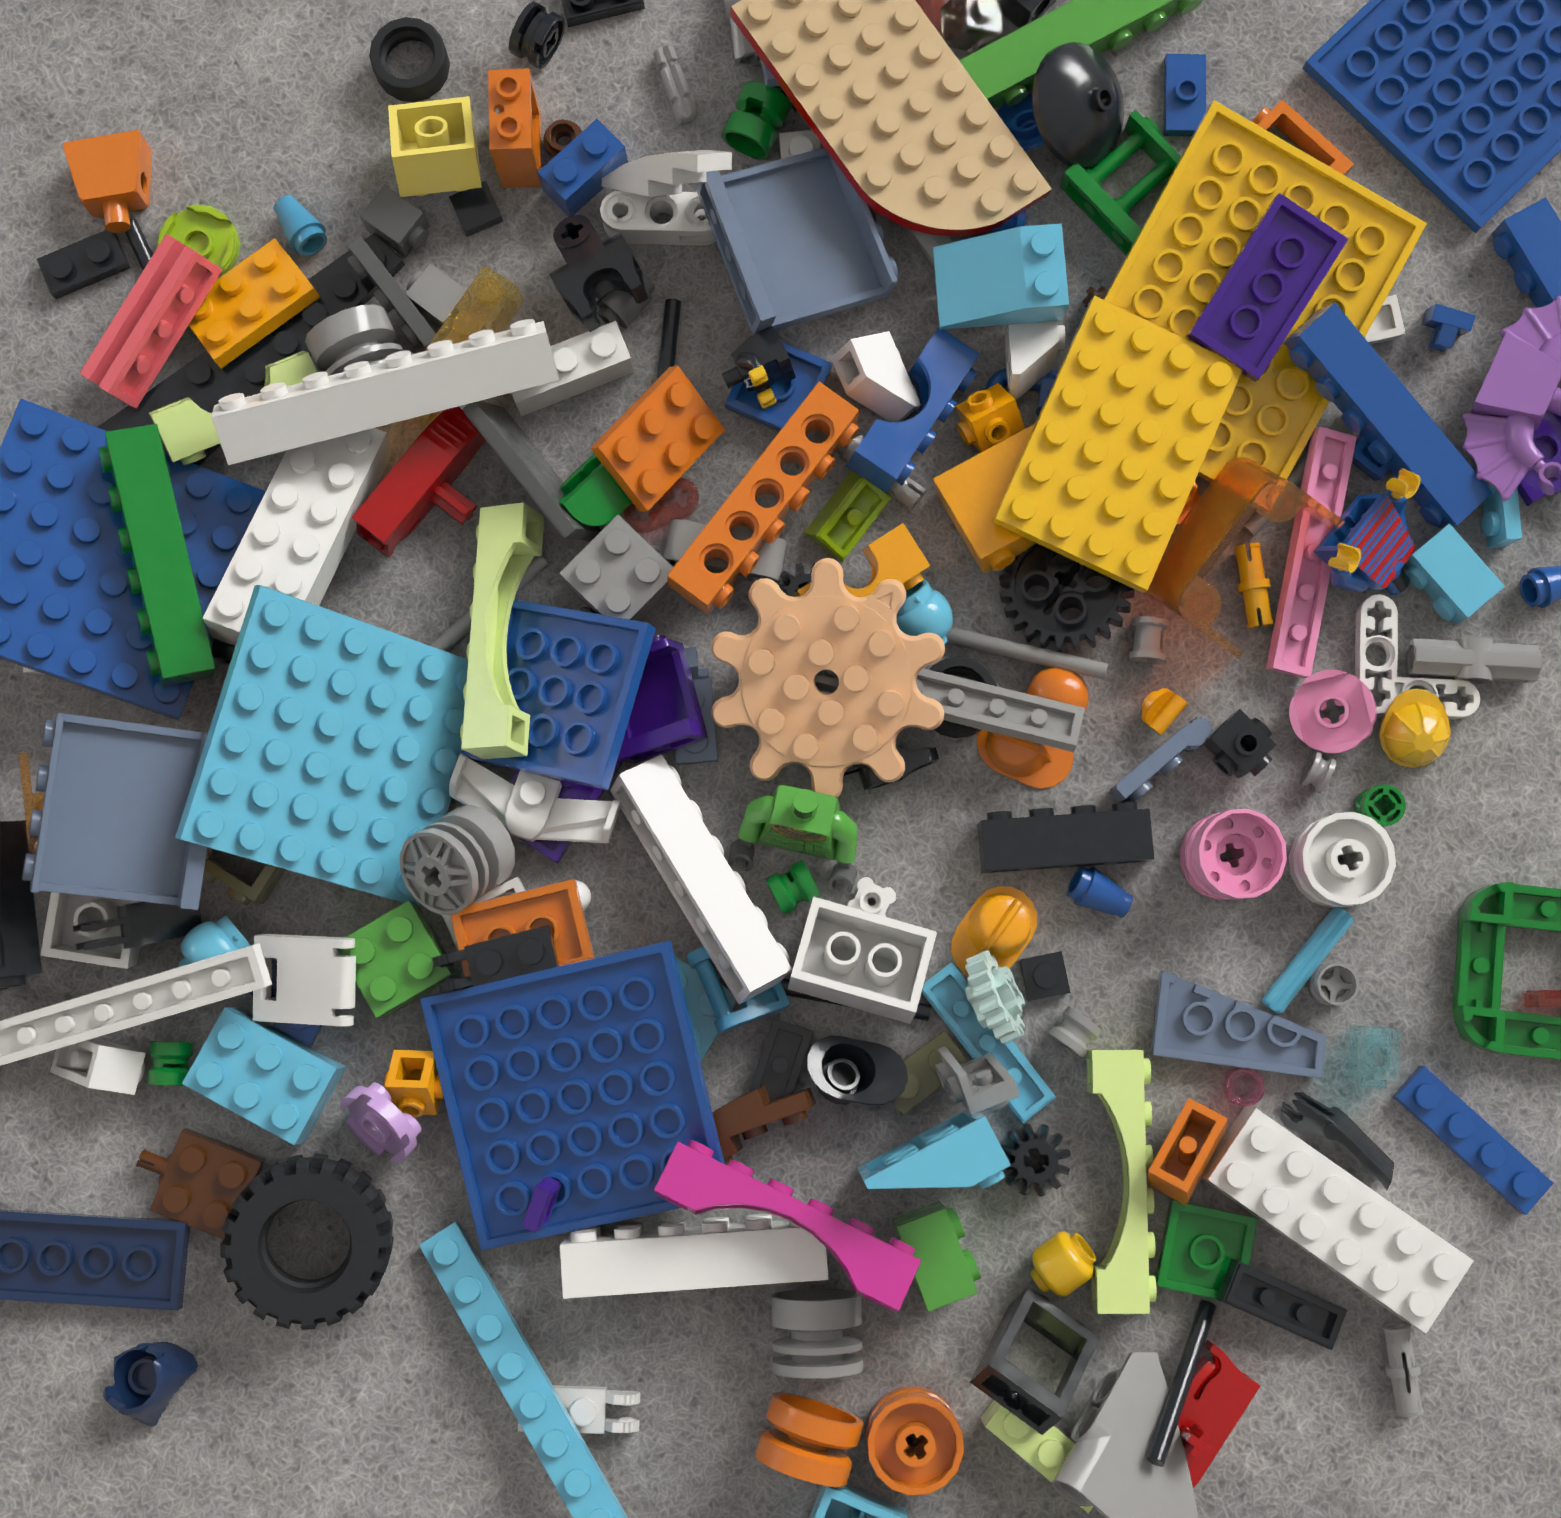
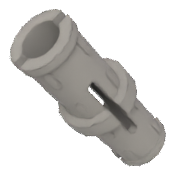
M1408 1323L1384 1325L1382 1329L1385 1335L1389 1362L1385 1365L1386 1376L1391 1378L1395 1414L1400 1417L1422 1415L1424 1409L1421 1404L1417 1377L1421 1374L1420 1363L1416 1362L1414 1358L1410 1332L1411 1325Z

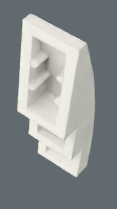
M698 150L645 156L623 164L602 178V187L647 197L682 194V184L706 182V172L732 170V152Z

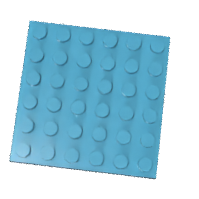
M255 585L175 838L402 903L410 900L419 907L420 903L415 900L404 883L400 872L399 855L407 839L431 823H435L448 812L452 799L449 796V783L462 745L460 728L464 719L465 700L463 688L467 682L468 659L268 587Z

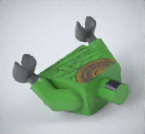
M778 785L772 795L754 799L748 804L738 832L740 839L733 841L730 845L728 864L731 867L735 858L743 857L746 859L745 871L751 870L755 850L752 843L755 842L829 860L835 859L838 863L833 867L828 886L833 891L836 880L842 879L847 882V893H850L857 876V869L851 864L855 861L857 825L847 814L841 811L838 798L835 796L814 792L809 789Z

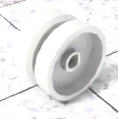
M1356 812L1335 813L1305 826L1296 836L1289 853L1290 875L1298 890L1313 903L1328 908L1360 905L1378 897L1390 884L1396 867L1395 848L1387 831L1372 818ZM1339 855L1344 859L1343 865H1340L1338 862Z

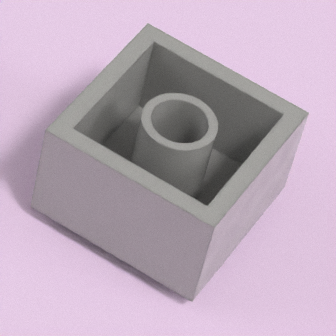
M617 515L559 574L563 582L597 614L641 621L672 590L668 586L667 575L673 566L623 518Z

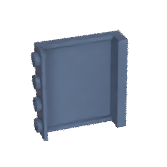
M825 148L721 175L719 171L706 172V182L697 183L696 191L752 335L770 326H773L776 331L888 298L898 281V268L893 257H888L883 245V230L879 221L873 220L868 205L856 193Z
M60 712L55 713L54 721L46 720L42 747H49L50 754L48 765L39 764L35 791L44 792L41 810H32L29 836L37 837L35 854L26 853L22 880L31 881V892H57L177 905L182 909L198 910L207 847L177 839L175 836L208 733Z

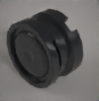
M535 1L529 3L519 15L512 29L509 39L510 53L521 59L525 56L528 58L529 64L539 69L544 68L550 62L562 41L566 24L565 18L555 12L548 14L546 7Z

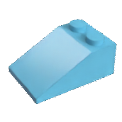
M1062 223L1020 226L933 247L939 330L1063 321L1069 307Z

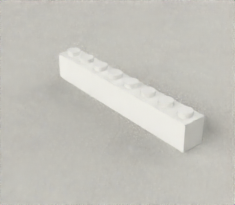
M534 319L517 321L510 325V330L495 334L490 329L481 330L469 335V340L455 344L451 340L438 341L430 344L427 347L428 351L412 355L410 351L395 352L388 355L385 362L369 365L368 361L356 362L344 368L345 372L328 376L327 372L313 373L302 379L303 383L287 387L284 382L270 384L260 390V394L244 397L243 393L227 395L218 401L219 404L214 405L211 417L227 463L232 465L559 381L544 321L535 323Z

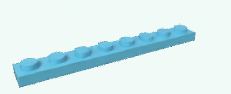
M452 1223L421 1243L419 1247L573 1518H628L460 1223Z

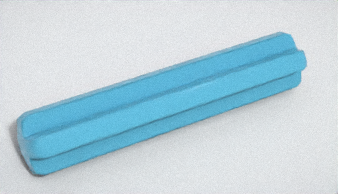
M1340 907L1332 908L1262 998V1003L1270 1011L1276 1014L1284 1012L1353 923V917Z

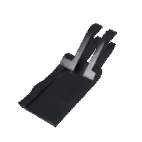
M135 902L118 905V918L77 924L73 926V932L92 931L120 925L121 936L75 944L76 950H91L122 943L123 949L183 937L192 928L201 924L202 921L199 908L198 910L182 909L177 905Z
M1295 1092L1294 1095L1297 1100L1293 1099L1292 1101L1299 1112L1294 1111L1291 1106L1283 1102L1280 1119L1284 1126L1293 1131L1321 1135L1329 1140L1338 1141L1358 1158L1367 1174L1376 1177L1384 1188L1388 1190L1392 1182L1394 1162L1338 1107L1329 1108L1301 1092Z

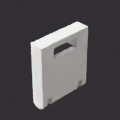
M282 934L254 935V944L260 943L270 979L272 974V958H277L276 997L271 998V985L253 991V1021L325 1026L354 1025V1016L335 1014V1009L355 1008L356 956H336L337 948H355V938Z

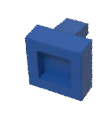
M1439 304L1426 309L1422 325L1433 328L1428 348L1445 352L1446 348L1451 349L1456 335L1462 336L1472 330L1476 315Z

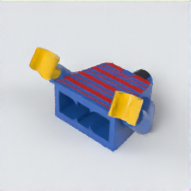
M1402 468L1399 470L1398 479L1390 478L1386 482L1387 493L1358 495L1314 550L1315 554L1331 568L1330 580L1333 586L1357 593L1365 590H1383L1385 588L1389 595L1392 596L1400 594L1409 586L1410 579L1401 568L1413 554L1415 544L1408 533L1405 506L1407 499L1411 498L1419 488L1421 481L1419 475Z

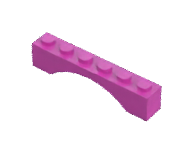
M690 1140L688 1146L677 1142L654 1189L656 1196L695 1215L714 1210L747 1209L766 1212L791 1221L812 1234L832 1253L847 1274L856 1294L894 1313L900 1310L921 1263L920 1259L913 1256L915 1248L895 1238H891L889 1244L872 1236L875 1231L874 1228L859 1220L850 1218L849 1223L846 1224L832 1217L834 1209L820 1201L810 1198L808 1204H805L791 1197L794 1190L779 1181L770 1179L768 1185L752 1178L754 1170L740 1162L730 1159L728 1165H725L713 1159L714 1151L701 1143Z

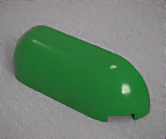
M594 453L563 482L560 490L564 495L558 499L559 504L572 518L590 526H601L610 523L632 503Z

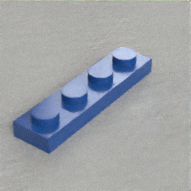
M1420 1065L1392 1096L1521 1214L1527 1215L1554 1184L1425 1066Z

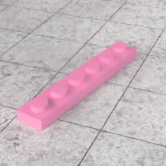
M1319 426L1314 429L1310 437L1266 664L1267 670L1299 678H1307L1312 673L1331 574V568L1315 554L1314 550L1342 516L1357 436Z

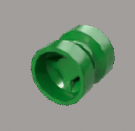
M1388 784L1377 785L1361 792L1355 798L1353 804V812L1372 818L1383 828L1399 822L1404 816L1406 809L1402 793L1396 787Z
M803 860L792 864L787 873L782 875L775 873L765 878L783 916L794 911L796 905L800 902H812L813 897H821Z
M150 1041L149 1054L153 1058V1065L147 1072V1084L185 1086L182 1082L189 1072L188 1059L193 1056L194 1042ZM163 1064H177V1067H163Z

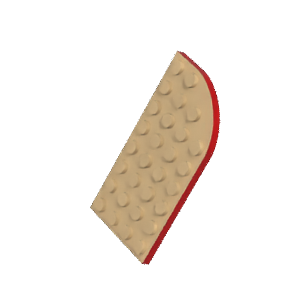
M741 0L731 6L730 17L767 66L856 193L867 205L887 219L908 229L925 234L955 237L975 235L1000 227L1047 197L1052 190L916 0Z

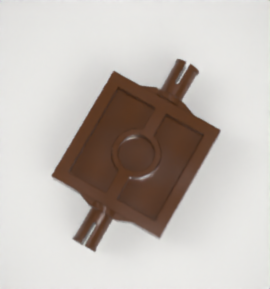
M185 1128L180 1133L174 1151L167 1158L144 1149L139 1156L140 1159L137 1161L136 1166L160 1175L159 1188L150 1211L177 1222H187V1226L224 1240L225 1232L222 1229L225 1219L232 1209V1204L254 1177L259 1175L265 1159Z

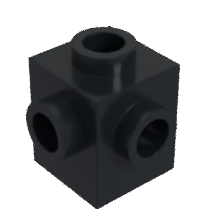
M1241 709L1231 714L1209 736V739L1203 743L1215 755L1212 759L1215 765L1226 775L1232 776L1234 774L1238 779L1249 772L1254 777L1259 774L1272 761L1268 753L1277 744L1270 738L1272 733L1262 721L1255 717L1251 720Z

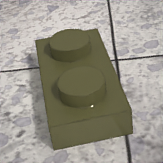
M945 1030L903 1060L907 1067L908 1082L904 1092L895 1101H892L902 1116L942 1087L935 1068L936 1064L941 1063L937 1049L946 1046L959 1064L968 1062Z

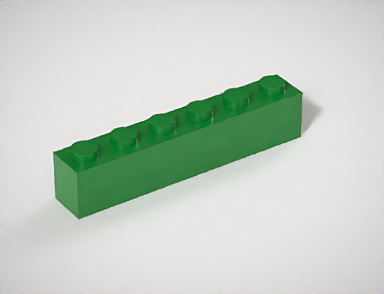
M152 424L105 432V446L98 447L103 473L111 472L115 487L108 488L112 512H121L124 527L117 528L121 551L123 554H131L134 568L127 569L131 593H140L143 609L136 610L141 635L150 634L153 650L146 651L151 676L159 675L162 687L213 677L215 665L158 425Z

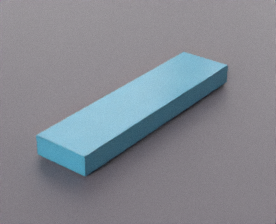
M951 962L923 984L921 993L972 1059L992 1053L1013 1077L1020 1096L1009 1100L1007 1105L1021 1123H1025L1053 1101L1056 1096L1013 1041L1002 1044L1000 1039L997 1040L995 1038L993 1029L989 1030L988 1027L983 1028L980 1025L977 1015L966 996L965 988L969 984Z

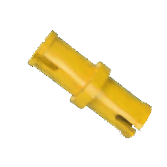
M1260 542L1249 543L1251 561H1248L1245 544L1233 548L1240 583L1237 584V591L1243 595L1247 629L1258 628L1257 610L1260 611L1262 627L1274 624L1267 588L1271 587L1269 578H1265Z

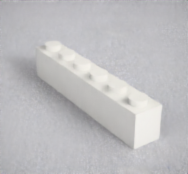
M661 754L619 774L610 790L616 801H621V810L737 1003L740 1005L780 983L792 970L789 955L783 945L774 940L767 928V919L762 910L757 906L754 907L746 894L745 883L740 874L732 871L724 857V850L720 841L707 830L702 821L703 817L700 808L693 800H689L682 789L681 779L676 769L668 765Z

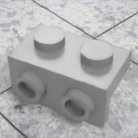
M946 1046L937 1049L941 1063L936 1064L935 1068L943 1088H948L954 1103L962 1102L971 1115L983 1110L994 1111L1001 1109L1009 1103V1100L1020 1096L1015 1080L992 1053L959 1064Z

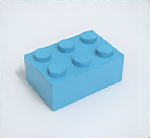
M224 1007L182 1084L292 1145H298L307 1141L347 1067L265 1022L253 1021L251 1014L238 1007Z

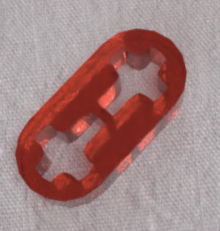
M679 478L653 505V507L659 505L660 508L649 513L650 521L642 523L640 518L632 519L631 516L637 513L633 503L624 510L625 520L636 532L648 533L669 525L671 520L684 519L693 514L698 508V490L690 480ZM681 488L684 494L689 492L692 494L687 498L688 505L685 507H680L678 502L667 506L663 504L674 498V490Z

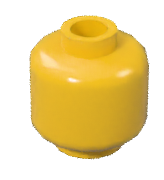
M1060 1231L1033 1250L1032 1263L1034 1269L1030 1273L1034 1282L1043 1292L1046 1293L1051 1290L1056 1295L1066 1297L1094 1276L1093 1263L1097 1260L1091 1247L1080 1234L1074 1233L1071 1235L1065 1231Z

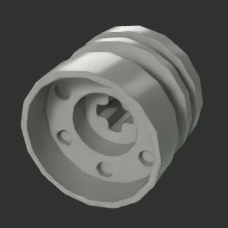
M374 304L348 308L327 317L312 328L305 340L316 367L320 371L327 372L328 376L345 372L344 368L356 362L368 361L369 365L385 362L388 355L403 351L401 345L394 344L397 335L383 307Z
M474 805L459 806L442 816L435 823H431L423 830L418 831L404 842L399 855L400 872L407 889L421 905L429 911L441 915L459 913L508 879L515 866V848L507 829L488 810Z
M841 1289L790 1290L771 1295L772 1326L791 1331V1336L772 1341V1351L788 1354L773 1359V1374L803 1381H830L863 1372L862 1357L846 1354L863 1349L862 1339L843 1335V1330L862 1324L860 1295L856 1294L855 1291Z

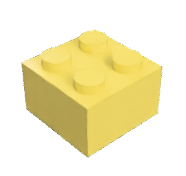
M469 96L388 106L391 155L400 197L425 196L432 193L482 188L477 138Z

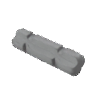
M666 45L657 48L653 53L654 61L658 71H660V77L669 102L673 107L676 121L679 124L691 122L697 118V110L693 99L690 97V91L681 66L678 64L674 47Z

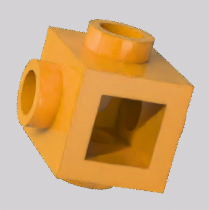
M999 383L986 390L971 394L967 400L955 406L960 418L956 428L961 439L967 446L973 444L980 453L1025 429L1015 398Z
M394 1050L389 1071L386 1072L384 1078V1088L391 1095V1102L402 1113H407L413 1118L422 1115H438L441 1099H444L433 1051Z

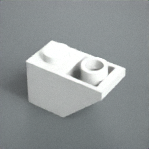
M889 331L850 339L831 357L846 395L886 420L902 422L921 406L915 387L911 383L901 360L900 352L896 348Z

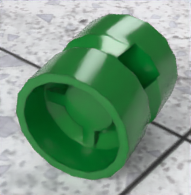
M747 81L743 85L735 103L738 111L730 113L721 132V137L727 145L737 152L754 159L765 160L769 157L777 140V132L775 130L783 127L791 110V102L782 92L774 87H766L763 82Z

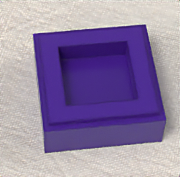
M546 1176L535 1186L522 1228L536 1233L545 1226L550 1219L561 1187L560 1181Z

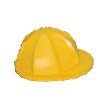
M1417 688L1406 690L1393 699L1385 712L1379 730L1380 746L1387 757L1400 766L1411 768L1428 765L1437 758H1440L1448 746L1451 735L1449 719L1439 698L1428 690Z

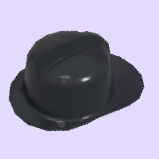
M831 1035L819 1039L811 1047L807 1056V1071L812 1082L816 1085L818 1092L826 1100L834 1104L847 1105L854 1102L865 1105H884L895 1101L904 1092L908 1082L907 1067L901 1056L891 1048L878 1043Z

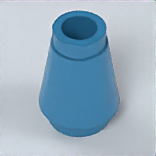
M287 195L277 200L273 209L277 214L291 250L298 252L304 257L315 255L321 251L327 243L325 226L296 201L293 196Z

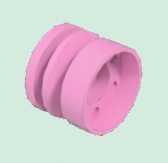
M1250 809L1227 810L1211 814L1196 821L1185 833L1179 850L1180 867L1187 882L1198 893L1214 900L1255 898L1271 890L1282 877L1287 862L1286 842L1278 826L1266 815ZM1232 851L1233 858L1228 860V862H1222L1220 854Z

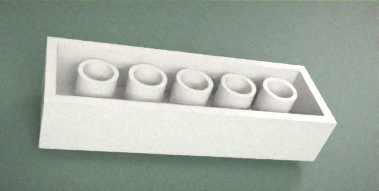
M372 428L286 450L203 616V620L212 638L236 646L255 585H262L309 603L320 605L356 530V522L352 519V516L377 487L391 457L387 432Z
M1245 1106L1221 1141L1202 1176V1179L1404 1322L1426 1334L1474 1262L1467 1255L1254 1107Z
M771 1214L747 1215L745 1223L729 1224V1217L705 1218L701 1226L686 1227V1220H668L660 1222L658 1229L643 1230V1223H626L617 1225L618 1229H614L612 1233H601L600 1226H594L571 1232L570 1236L560 1244L563 1299L828 1280L826 1247L812 1234L791 1221H772Z

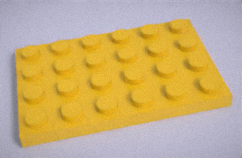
M1094 295L1089 302L992 522L1139 592H1146L1159 566L1242 370L1218 354Z

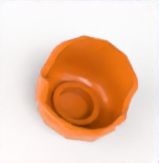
M1057 667L1046 668L1036 673L1026 690V694L1083 707L1085 711L1089 702V692L1084 679L1077 673Z

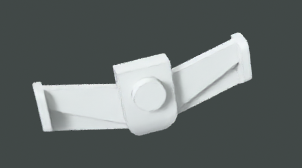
M462 753L458 757L449 783V796L464 805H474L488 810L501 821L511 836L531 842L535 840L609 843L622 805L621 801L616 800L598 801L558 798L562 787L560 781L521 770L515 785Z

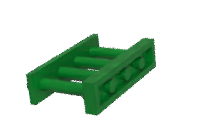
M1136 109L1129 115L1124 131L1129 136L1092 170H1084L1079 164H1073L1064 172L1060 188L1126 256L1142 229L1129 217V211L1167 177L1170 178L1181 158V155L1160 135V130L1155 122L1148 117H1143ZM1141 148L1157 165L1119 199H1112L1102 189L1101 182Z

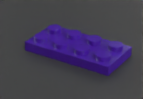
M1279 193L1274 197L1186 337L1242 370V374L1254 382L1259 380L1347 243L1348 238Z

